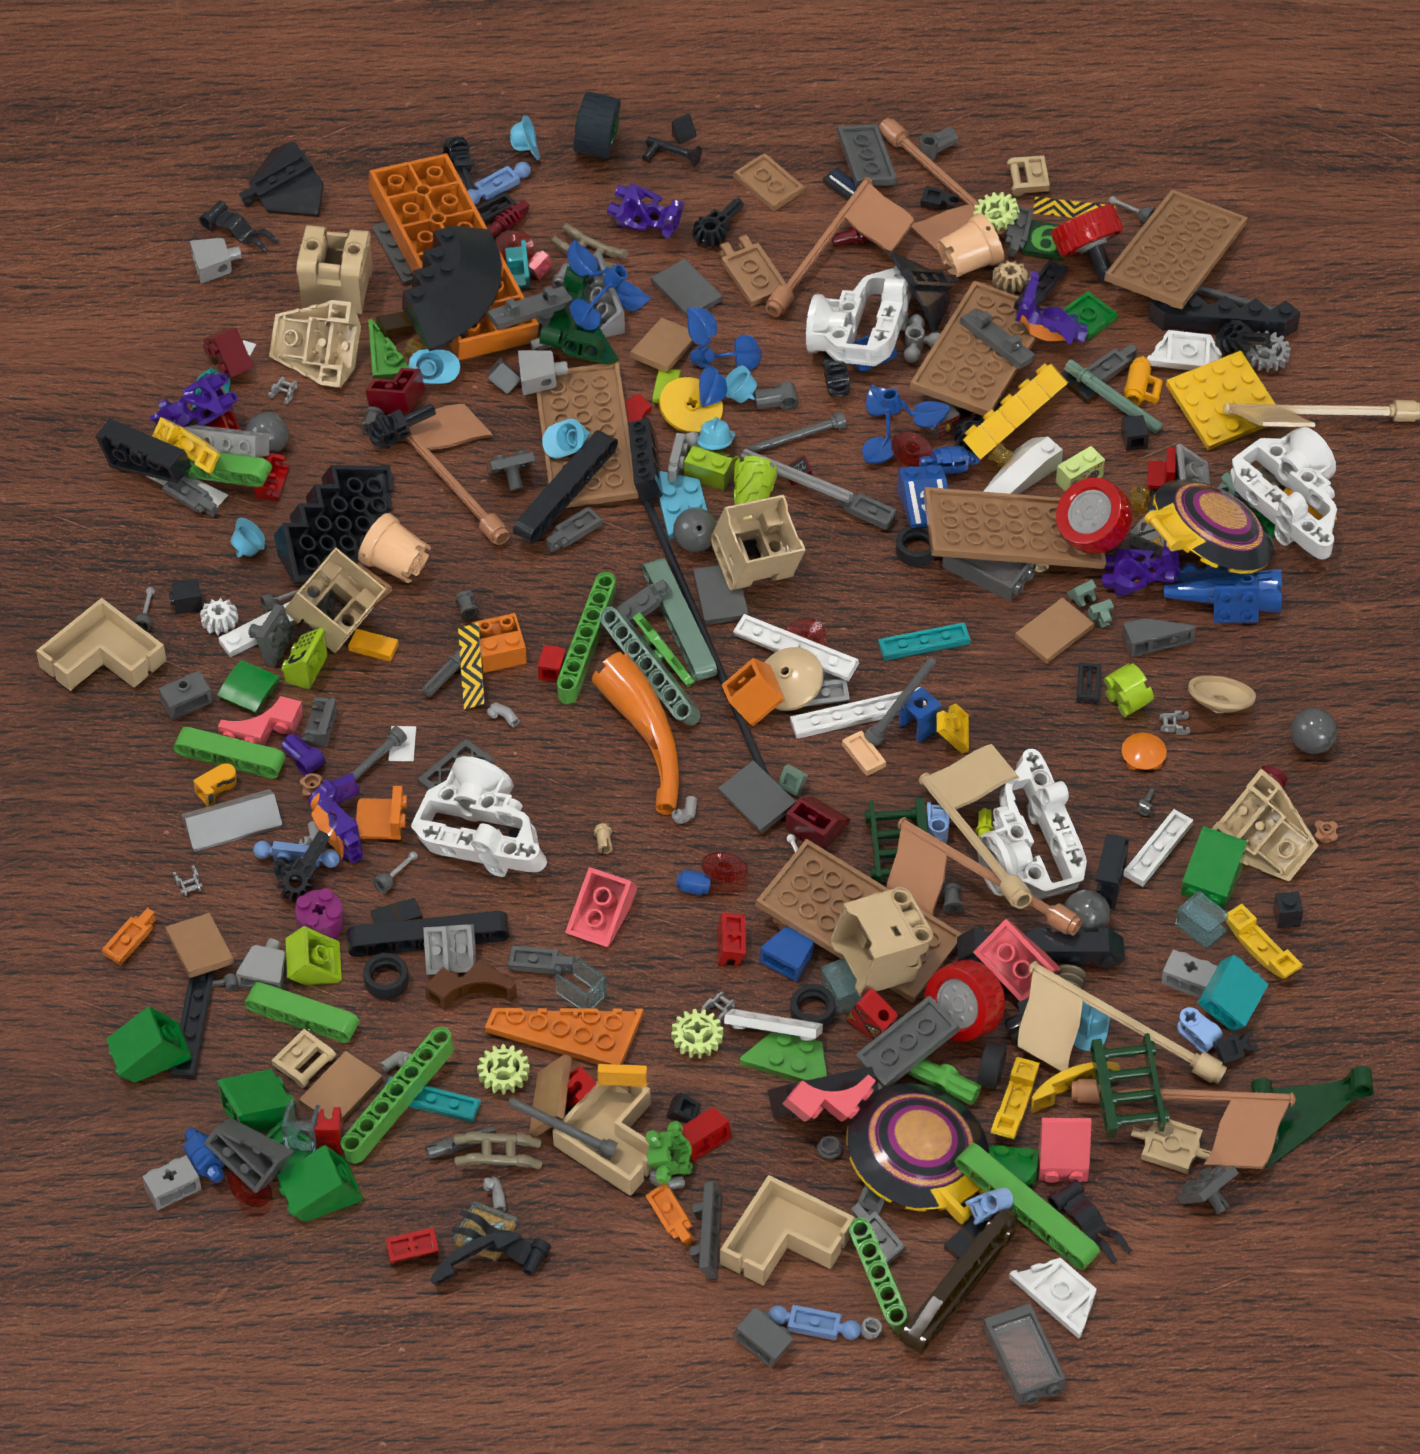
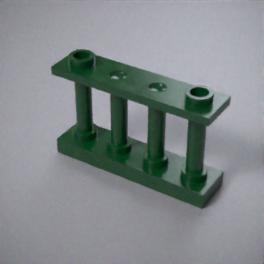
M915 798V807H911L910 810L875 812L874 800H869V810H865V824L870 823L874 866L870 867V875L876 882L881 884V878L889 877L892 869L881 868L880 859L895 858L898 848L879 849L878 840L899 839L901 831L899 829L877 830L876 821L900 820L906 817L911 819V821H915L917 827L928 833L924 798Z
M1144 1034L1142 1045L1111 1049L1103 1047L1102 1039L1092 1040L1090 1052L1106 1138L1116 1137L1118 1128H1121L1122 1125L1156 1121L1159 1132H1164L1166 1123L1169 1122V1112L1167 1108L1163 1107L1154 1060L1156 1045L1154 1041H1151L1150 1034ZM1143 1054L1145 1056L1146 1067L1117 1071L1107 1069L1106 1061H1109V1058ZM1149 1077L1151 1088L1149 1090L1124 1093L1111 1091L1110 1083H1113L1115 1080ZM1153 1099L1155 1112L1120 1116V1114H1116L1114 1106L1122 1102Z

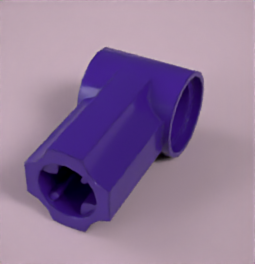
M297 734L288 735L281 744L282 750L295 761L297 768L304 776L313 773L326 764L325 758L319 749L308 746Z

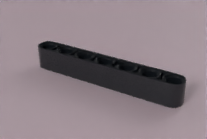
M600 430L595 431L517 519L513 526V534L530 543H535L613 455L618 446V440Z
M490 911L353 926L346 932L348 953L354 957H363L381 953L425 950L423 928L474 924L475 944L501 942L507 940L510 936L508 916L503 911Z

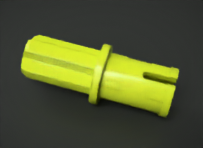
M983 808L978 813V826L976 828L978 838L986 832L994 831L992 827V811L987 810V808Z

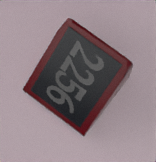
M805 455L787 465L812 476V469ZM788 479L789 482H790V484H791V486H792V485H795V484H799V483H797V482H795V481H792V480Z

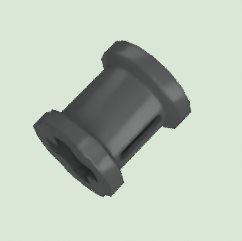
M368 407L365 411V421L361 423V430L368 435L369 423L374 422L375 417H381L384 412L377 407Z
M469 590L462 591L455 596V601L461 609L460 616L464 620L474 619L479 615V608L474 602L475 595Z
M949 883L942 886L941 894L944 896L943 911L947 914L960 913L964 908L960 900L962 888L958 884Z

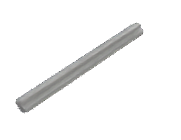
M744 449L742 451L741 460H744V456H759L771 460L770 466L773 467L776 464L778 468L777 474L846 503H850L853 493L750 450Z

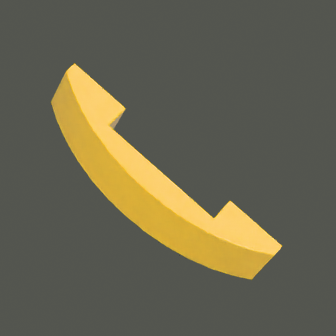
M160 417L152 436L185 450L187 457L193 460L195 465L212 474L220 453L197 435Z
M1243 904L1224 914L1226 923L1237 939L1270 972L1285 979L1302 968L1303 964L1288 949L1283 951L1257 925V918Z
M1016 1057L1010 1074V1081L1000 1110L996 1114L991 1133L1015 1139L1029 1103L1040 1063Z
M1106 1062L1107 1069L1112 1071L1120 1070L1119 1063ZM1085 1063L1068 1068L1048 1079L1032 1096L1031 1111L1034 1113L1054 1105L1055 1095L1072 1089V1081L1095 1079L1093 1063Z

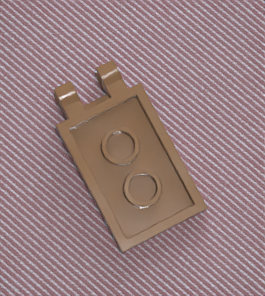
M743 235L738 238L741 242L738 244L739 251L734 252L728 242L720 245L722 251H720L721 263L750 306L753 307L767 301L778 286H785L786 282L760 244L756 243L753 245L749 237Z

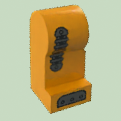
M221 764L193 780L195 793L207 807L216 803L215 796L224 790L233 789L237 784L234 766L231 764Z

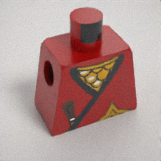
M871 988L857 1002L846 1018V1021L873 1041L893 1025L898 1015Z

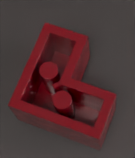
M237 328L223 329L203 339L205 353L211 359H218V369L220 373H225L227 378L236 376L254 367Z
M401 368L393 380L373 378L365 390L369 407H377L384 413H393L399 409L403 415L411 413L425 392L421 369Z

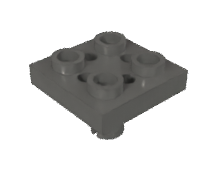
M527 450L515 452L509 458H506V455L495 456L486 466L488 475L506 472L510 491L521 489L523 485L519 469L531 466L535 458L533 452L527 453Z
M275 604L262 626L251 624L248 630L249 637L256 638L266 666L273 668L283 657L286 648L295 636L284 606Z
M1219 1165L1215 1168H1211V1166L1206 1167L1199 1172V1178L1195 1181H1189L1181 1187L1182 1191L1176 1195V1198L1180 1204L1204 1202L1208 1199L1217 1214L1226 1210L1224 1207L1228 1208L1230 1205L1219 1189L1239 1173L1234 1165L1224 1167Z

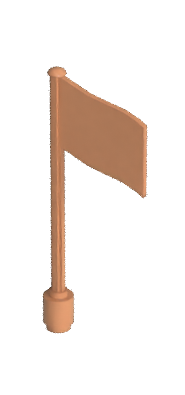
M886 118L879 125L881 136L894 147L902 146L967 204L913 223L910 227L939 254L937 249L939 242L937 241L967 224L969 219L974 216V206L979 205V203L908 140V131L896 120ZM1002 227L1000 232H997L995 229L998 237L1005 239L1007 229Z
M863 178L862 183L785 286H778L768 298L765 306L766 311L774 317L784 314L794 300L793 290L845 220L860 234L879 245L882 249L885 248L893 252L913 225V217L905 209L884 197L874 188L870 178Z
M454 404L435 409L436 415L409 427L412 435L405 439L480 520L479 529L487 538L497 545L504 544L510 537L509 528L496 514H487L429 451L449 448L477 439L493 438V434L465 404Z
M906 817L899 820L897 826L901 831L898 850L886 888L890 890L896 887L906 888L913 896L918 907L934 916V910L945 880L948 856L1000 887L1002 881L993 871L910 823ZM1031 895L1032 900L1029 905L1046 914V918H1048L1047 924L1066 935L1074 936L1082 925V919L1079 918L1077 913L1060 903L1056 906H1050Z
M1096 1079L1072 1081V1100H1078V1103L1100 1104ZM1111 1087V1091H1115L1116 1093L1151 1089L1132 1087ZM1160 1089L1162 1100L1230 1102L1220 1121L1213 1149L1204 1163V1167L1234 1165L1235 1168L1263 1169L1272 1154L1279 1125L1289 1105L1292 1107L1296 1101L1293 1092L1291 1094Z

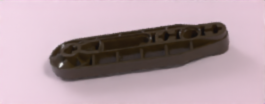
M1005 1208L988 1221L985 1228L976 1236L902 1331L899 1341L905 1347L919 1354H923L994 1264L1004 1247L1011 1242L1016 1232L1017 1213Z

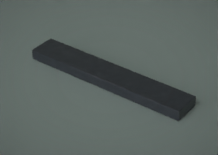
M216 970L189 978L180 1027L192 1058L189 1061L172 1067L171 1078L195 1079Z

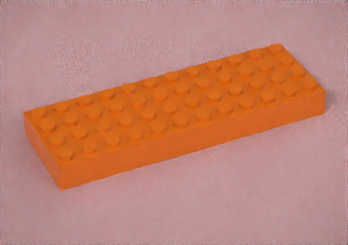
M448 154L369 170L368 189L412 273L414 270L422 268L423 251L432 248L433 231L449 226L487 229ZM501 253V282L496 299L488 310L503 306L506 300L514 298L515 302L525 299ZM487 311L480 323L468 329V333L464 336L459 335L454 338L453 342L449 345L458 360L530 344V340L538 337L539 324L536 318L497 331L487 317Z

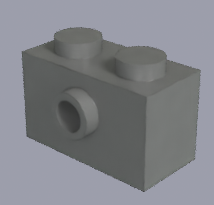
M200 671L187 674L181 679L158 688L160 702L172 721L213 703L211 689Z
M756 1307L737 1326L733 1335L734 1339L770 1368L790 1348L794 1339L786 1328L779 1327L765 1311H759Z

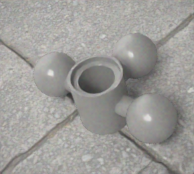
M918 314L912 315L909 318V326L905 330L906 350L904 351V358L909 363L919 361L921 357L920 351L923 349L924 343L932 348L940 336L938 332L924 336L925 320Z

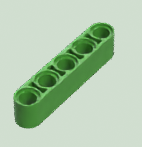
M220 453L212 474L207 473L195 465L193 460L188 458L191 467L183 477L261 487L272 470V465L267 460L259 457Z
M183 727L173 746L174 751L180 756L218 766L221 764H231L235 770L271 779L278 777L286 758L282 751L275 748L191 727Z
M260 982L254 983L244 1002V1006L255 1014L305 1029L342 1043L350 1042L360 1022L359 1018L353 1013Z
M856 1218L850 1223V1235L885 1319L895 1332L902 1333L910 1322L911 1316L874 1229L865 1218ZM867 1228V1232L864 1235L857 1236L859 1230ZM876 1250L874 1256L866 1257L868 1251ZM885 1271L884 1277L875 1279L878 1272ZM895 1293L891 1300H884L886 1294ZM899 1314L904 1315L900 1322H893L895 1316Z

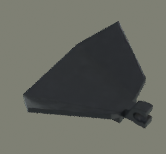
M290 142L272 149L248 183L251 188L239 193L245 207L253 204L255 198L258 197L268 213L319 217L324 183L295 142Z
M883 248L881 251L891 256L904 279H906V282L924 310L932 333H935L950 303L949 290L953 288L952 283L957 284L959 282L955 274L946 275L943 270L929 269Z

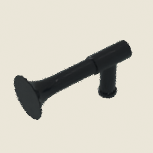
M649 136L646 139V145L650 147L642 155V159L645 162H649L656 150L660 149L688 158L694 167L701 159L702 148L697 146L695 149H685Z

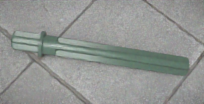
M1069 360L1066 363L1064 369L1077 378V382H1083L1129 416L1144 415L1147 429L1154 434L1161 430L1163 424L1090 373L1089 368H1083L1074 360Z

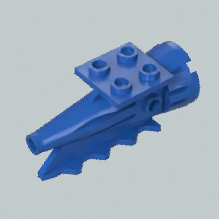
M1188 563L1180 568L1178 584L1164 585V598L1214 604L1213 623L1258 622L1259 611L1281 612V569L1240 574L1229 572L1228 568H1221L1219 566L1215 568L1207 565L1204 568H1198L1193 563Z

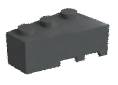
M229 1118L215 1127L204 1142L255 1193L274 1180L294 1153L293 1150L233 1118Z

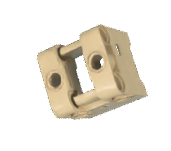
M306 226L297 260V275L302 309L311 305L327 303V301L337 300L354 303L357 314H362L369 279L373 271L370 231L351 229L349 233L327 232L326 227Z
M784 495L725 507L711 534L713 550L730 590L750 587L753 581L771 577L773 581L793 577L806 550L802 540L798 538ZM755 538L761 558L749 560L742 541Z
M335 548L285 607V611L298 624L303 619V622L313 630L323 628L325 631L326 647L336 653L371 612L386 588L339 549ZM330 589L347 602V605L334 620L316 607ZM307 591H312L316 598H311ZM342 620H347L351 626H345Z
M896 887L885 892L874 893L870 896L844 903L830 944L835 952L844 956L857 980L855 989L861 997L871 988L877 992L914 981L922 964L920 955L928 950L933 938V932L911 893L906 888Z

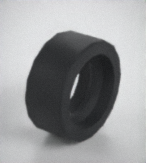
M909 525L903 528L898 533L896 539L898 558L901 562L913 567L930 564L936 558V556L931 555V547L923 552H913L904 546L906 542L914 539L923 540L930 545L928 527L911 528Z
M381 953L370 958L364 966L363 978L366 990L378 999L389 1000L396 998L408 986V968L400 956L393 953ZM382 968H393L400 973L399 979L388 985L374 982L372 975Z
M816 984L798 988L792 995L790 1002L791 1018L823 1024V1029L828 1027L835 1016L836 1004L833 994L824 986ZM816 999L825 1003L827 1010L819 1016H807L800 1012L799 1005L803 1001Z
M993 1041L987 1042L980 1062L977 1084L991 1089L997 1088L1006 1059L1007 1045Z

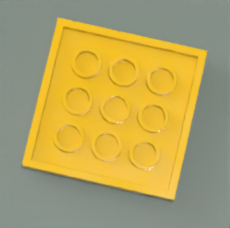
M1241 351L1166 381L1167 388L1207 450L1268 427L1252 423L1235 413L1226 415L1224 412V405L1227 402L1229 404H1275Z

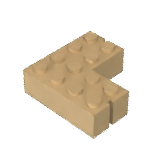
M103 598L36 650L39 667L53 678L56 676V680L70 691L103 664L135 688L149 676L148 671L153 673L166 662L164 645Z
M597 1081V1084L572 1108L562 1121L600 1140L603 1138L608 1140L609 1138L618 1142L611 1159L608 1160L600 1156L601 1153L597 1152L596 1148L557 1129L553 1130V1143L556 1148L631 1196L644 1181V1176L648 1177L650 1170L653 1168L649 1165L646 1156L649 1144L645 1137L630 1128L651 1105V1089L649 1087L631 1086L630 1094V1086L598 1085Z
M768 1175L721 1247L720 1264L739 1274L743 1270L745 1277L761 1285L765 1284L787 1248L831 1269L841 1254V1248L844 1249L851 1238L849 1226L855 1217Z

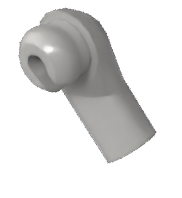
M493 703L487 709V714L491 718L495 719L498 715H501L510 727H515L520 722L513 710L508 706Z
M686 797L685 809H678L672 812V818L675 823L684 824L695 817L696 797Z
M314 821L308 823L309 836H304L305 840L301 838L299 844L310 845L319 831Z
M398 1051L382 1061L380 1065L387 1073L395 1067H402L412 1053Z
M652 1168L649 1180L658 1187L661 1184L656 1181V1170ZM683 1176L671 1177L668 1183L670 1188L685 1187Z
M494 1176L492 1178L486 1177L483 1181V1188L486 1191H492L494 1211L498 1213L504 1212L506 1210L505 1195L499 1179Z

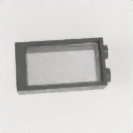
M943 557V568L1009 602L1015 595L1018 596L1021 593L1025 582L1030 581L1035 574L1034 564Z
M1031 1304L984 1319L983 1332L1018 1406L1023 1404L1030 1405L1040 1398L1046 1396L1053 1397L1064 1391L1066 1378Z

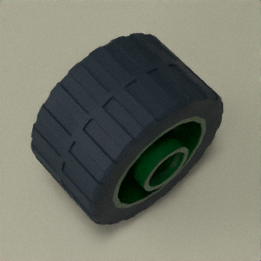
M589 91L584 94L575 123L574 152L604 159L609 157L619 127L621 104L619 98Z

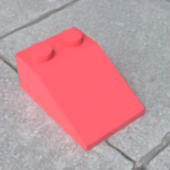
M589 867L565 933L609 948L631 908L638 886L630 880Z
M1005 919L973 952L1019 1001L1028 998L1030 995L1032 972L1031 974L1029 973V966L1032 962L1038 961L1037 964L1056 975L1062 970L1040 947L1008 919Z
M1042 1118L1038 1150L1039 1181H1046L1048 1183H1055L1057 1181L1073 1182L1074 1180L1079 1182L1088 1181L1091 1118Z

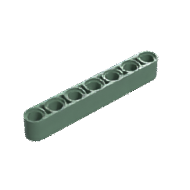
M665 558L642 564L644 577L648 585L655 584L663 579L672 590L663 597L659 608L694 681L697 682L716 676L718 672L715 661Z
M614 607L603 609L600 614L601 623L623 652H626L638 665L655 693L672 715L686 725L696 724L700 719L699 709L627 616Z

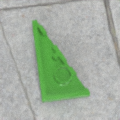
M368 319L373 378L394 379L401 368H409V366L404 361L403 355L397 351L391 340L383 335L373 319Z
M639 612L632 617L644 631L642 636L650 646L652 644L655 645L656 649L653 651L660 660L666 659L688 688L694 684L695 681L644 616Z

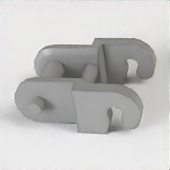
M281 377L278 383L273 384L268 397L272 399L281 390L287 393L285 403L289 404L294 397V390L298 387L297 381L290 383L285 381V377ZM283 385L288 386L289 389H285L282 387Z
M1181 710L1175 711V713L1161 714L1160 720L1163 721L1161 731L1175 733V735L1189 734L1190 727H1186V730H1183V726H1178L1176 720L1187 719L1189 712H1184V715H1182Z
M194 865L191 866L193 878L182 881L181 878H178L176 871L173 872L177 887L182 888L180 892L184 893L185 896H187V892L198 889L199 892L201 891L200 887H202V884L198 883L199 875ZM194 881L195 885L185 888L184 884Z
M721 991L719 994H716L714 999L710 998L702 1006L701 1012L703 1009L709 1010L716 1006L723 1011L717 1019L724 1021L725 1014L735 1007L736 1001L734 999L728 1000L724 997V992ZM722 1001L727 1005L725 1007H722L718 1003Z

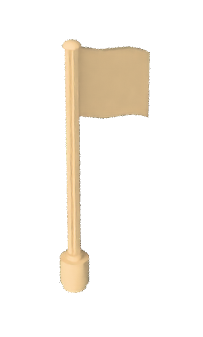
M1394 400L1393 404L1389 406L1229 404L1227 402L1224 405V412L1226 415L1235 413L1261 426L1315 427V422L1306 420L1297 414L1389 415L1394 422H1415V420H1420V402L1415 400Z
M992 744L973 751L951 766L931 775L923 773L919 777V783L925 785L1002 881L1000 884L1001 893L1014 907L1022 909L1028 906L1032 900L1029 888L1019 876H1009L956 810L979 800L1001 785L1020 777Z
M1038 961L1030 964L1029 973L1031 974L1032 972L1030 995L1019 1027L1018 1047L1061 1072L1068 1069L1070 1053L1080 1026L1082 1004L1084 1002L1142 1036L1145 1033H1149L1151 1041L1189 1062L1190 1066L1193 1067L1191 1072L1210 1083L1213 1081L1218 1084L1224 1075L1227 1067L1223 1066V1062L1204 1051L1201 1055L1198 1053L1193 1054L1037 964Z

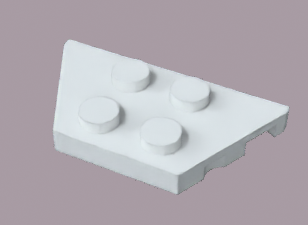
M1168 330L1163 340L1157 344L1155 351L1147 359L1150 361L1151 366L1193 370L1221 359L1222 353L1215 346L1211 335Z
M1057 1258L1050 1260L1046 1264L1032 1265L1029 1270L1021 1272L1014 1270L1009 1274V1279L1078 1339L1082 1336L1096 1295V1288L1063 1259Z

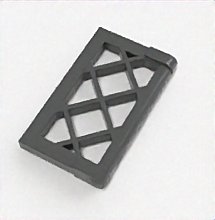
M465 739L420 776L418 783L428 790L441 784V774H449L451 769L443 768L450 762L463 756L479 758L491 764L495 761L485 751H482L468 739ZM466 749L471 752V755H460ZM439 774V782L430 781L433 776Z

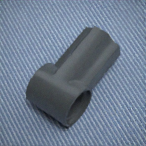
M950 127L936 134H923L920 137L919 150L930 160H934L938 152L958 143L955 130Z
M790 381L782 382L776 388L754 391L756 409L780 406L784 410H791L796 408L799 403L795 385Z

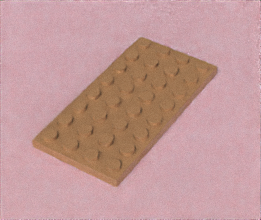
M1171 190L1105 273L1104 280L1113 285L1131 290L1134 293H1139L1153 300L1182 309L1245 227L1248 217Z
M974 281L913 377L909 389L982 416L986 415L991 409L994 410L1018 369L960 324V317L968 314L975 308L981 313L987 311L992 315L991 321L1012 337L1015 334L1022 338L1021 344L1030 350L1037 337L1031 335L1023 323L1015 321L1017 310L1013 308L1014 303L1019 297ZM1041 305L1039 309L1048 307Z
M619 362L609 365L596 364L568 368V374L556 375L557 386L555 388L536 392L542 438L548 427L567 419H575L591 435L595 431L600 430L618 440V446L613 455L566 508L639 498L633 479L629 429ZM544 451L548 483L553 480L576 453L562 458H553Z
M925 487L923 495L932 556L1105 569V553H1083L1069 544L1060 534L1056 524V510L1060 498Z
M806 839L759 896L755 906L846 962L844 956L835 952L830 944L844 903L890 889ZM921 908L919 909L922 911L933 932V938L928 950L920 955L922 964L916 979L912 982L889 988L912 1003L927 986L930 977L941 968L957 947V937L962 934Z

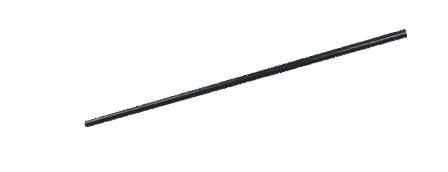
M651 500L642 501L679 589L715 661L718 672L717 677L722 686L728 680L722 663ZM729 703L753 760L770 776L747 721ZM785 815L783 818H781L779 821H780V822L786 821V815Z

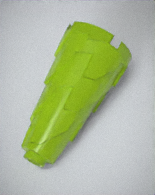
M744 456V461L740 462L739 458L734 465L735 505L769 498L777 478L778 468L776 464L771 467V460L759 456Z

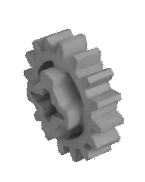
M1276 332L1271 335V343L1269 345H1252L1248 352H1244L1247 361H1251V367L1258 366V371L1265 368L1266 372H1269L1270 368L1277 371L1278 366L1284 368L1285 362H1289L1291 348L1288 347L1289 342H1283L1284 336L1276 337Z

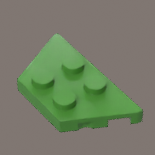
M771 1032L740 1058V1065L794 1082L827 1076L822 1042L818 1040H802L800 1036Z

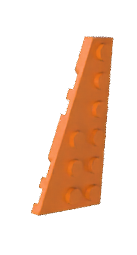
M493 1008L485 1025V1032L562 1055L566 1054L597 1065H623L643 1017L644 1009H635V1011H622V1009L599 1011L597 1008H560V1011H547V1008H538V1011H524L522 1008Z

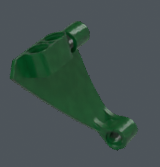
M567 266L563 287L573 301L575 299H583L587 302L584 291L589 275L581 277L570 266ZM570 307L555 311L549 325L542 327L539 344L559 348L569 356L609 365L619 362L618 356L610 346L600 327L598 326L592 331L582 329L574 321L570 313Z
M1357 1066L1351 1069L1349 1074L1342 1080L1316 1085L1273 1088L1272 1081L1267 1078H1258L1252 1081L1251 1092L1291 1094L1293 1092L1296 1097L1295 1104L1292 1107L1289 1105L1279 1125L1273 1151L1265 1167L1269 1168L1302 1144L1352 1101L1373 1095L1374 1087L1371 1069L1367 1066Z

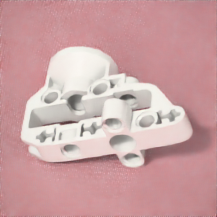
M895 266L892 269L865 276L854 291L842 290L839 300L825 298L823 294H815L810 303L806 326L808 352L816 354L819 351H826L835 361L867 366H877L890 357L900 330L905 331L907 328L908 305L913 292L898 267ZM873 294H881L882 302L877 314V324L872 329L868 344H852L855 341L857 328L868 297Z
M1297 427L1282 439L1260 438L1232 459L1233 468L1230 471L1234 489L1275 524L1274 535L1278 542L1287 546L1295 541L1318 559L1329 558L1334 542L1332 532L1337 508L1332 501L1335 493L1330 486L1331 482L1328 480L1333 477L1336 471V461L1325 440L1308 427ZM1255 460L1275 475L1283 486L1290 488L1294 492L1288 496L1276 485L1273 486L1262 477L1263 474L1255 469L1251 463ZM1308 504L1324 517L1320 520L1315 519L1307 512Z
M1028 749L1023 753L1016 765L1015 773L1020 778L1006 783L1000 791V807L995 808L993 811L995 821L992 823L995 830L982 834L979 839L1009 876H1019L1031 891V895L1042 900L1076 890L1079 883L1084 879L1087 860L1065 808V803L1069 798L1065 783L1063 781L1055 783L1040 752L1035 749ZM1020 788L1025 790L1029 800L1026 806L1028 807L1029 820L1033 825H1040L1063 881L1052 883L1040 855L1035 856L1033 859L1030 848L1034 840L1024 817L1020 816L1014 802L1016 799L1013 790ZM1011 833L1016 834V835L1018 836V838H1015L1014 836H1012ZM977 852L979 864L993 871ZM1029 874H1032L1036 879H1032ZM985 879L988 887L995 895L1003 896L999 886Z
M466 756L457 758L447 780L427 791L411 824L419 840L430 852L483 863L491 874L498 877H505L508 869L539 872L547 864V859L539 847L535 827L531 824L529 817L521 812L522 804L518 800L511 798L512 795H509L514 786L512 779L496 765L479 758ZM436 813L458 816L469 821H484L520 828L521 830L518 836L514 838L502 835L499 829L497 830L488 824H480L477 830L462 827L457 829L447 827L442 823L432 822Z

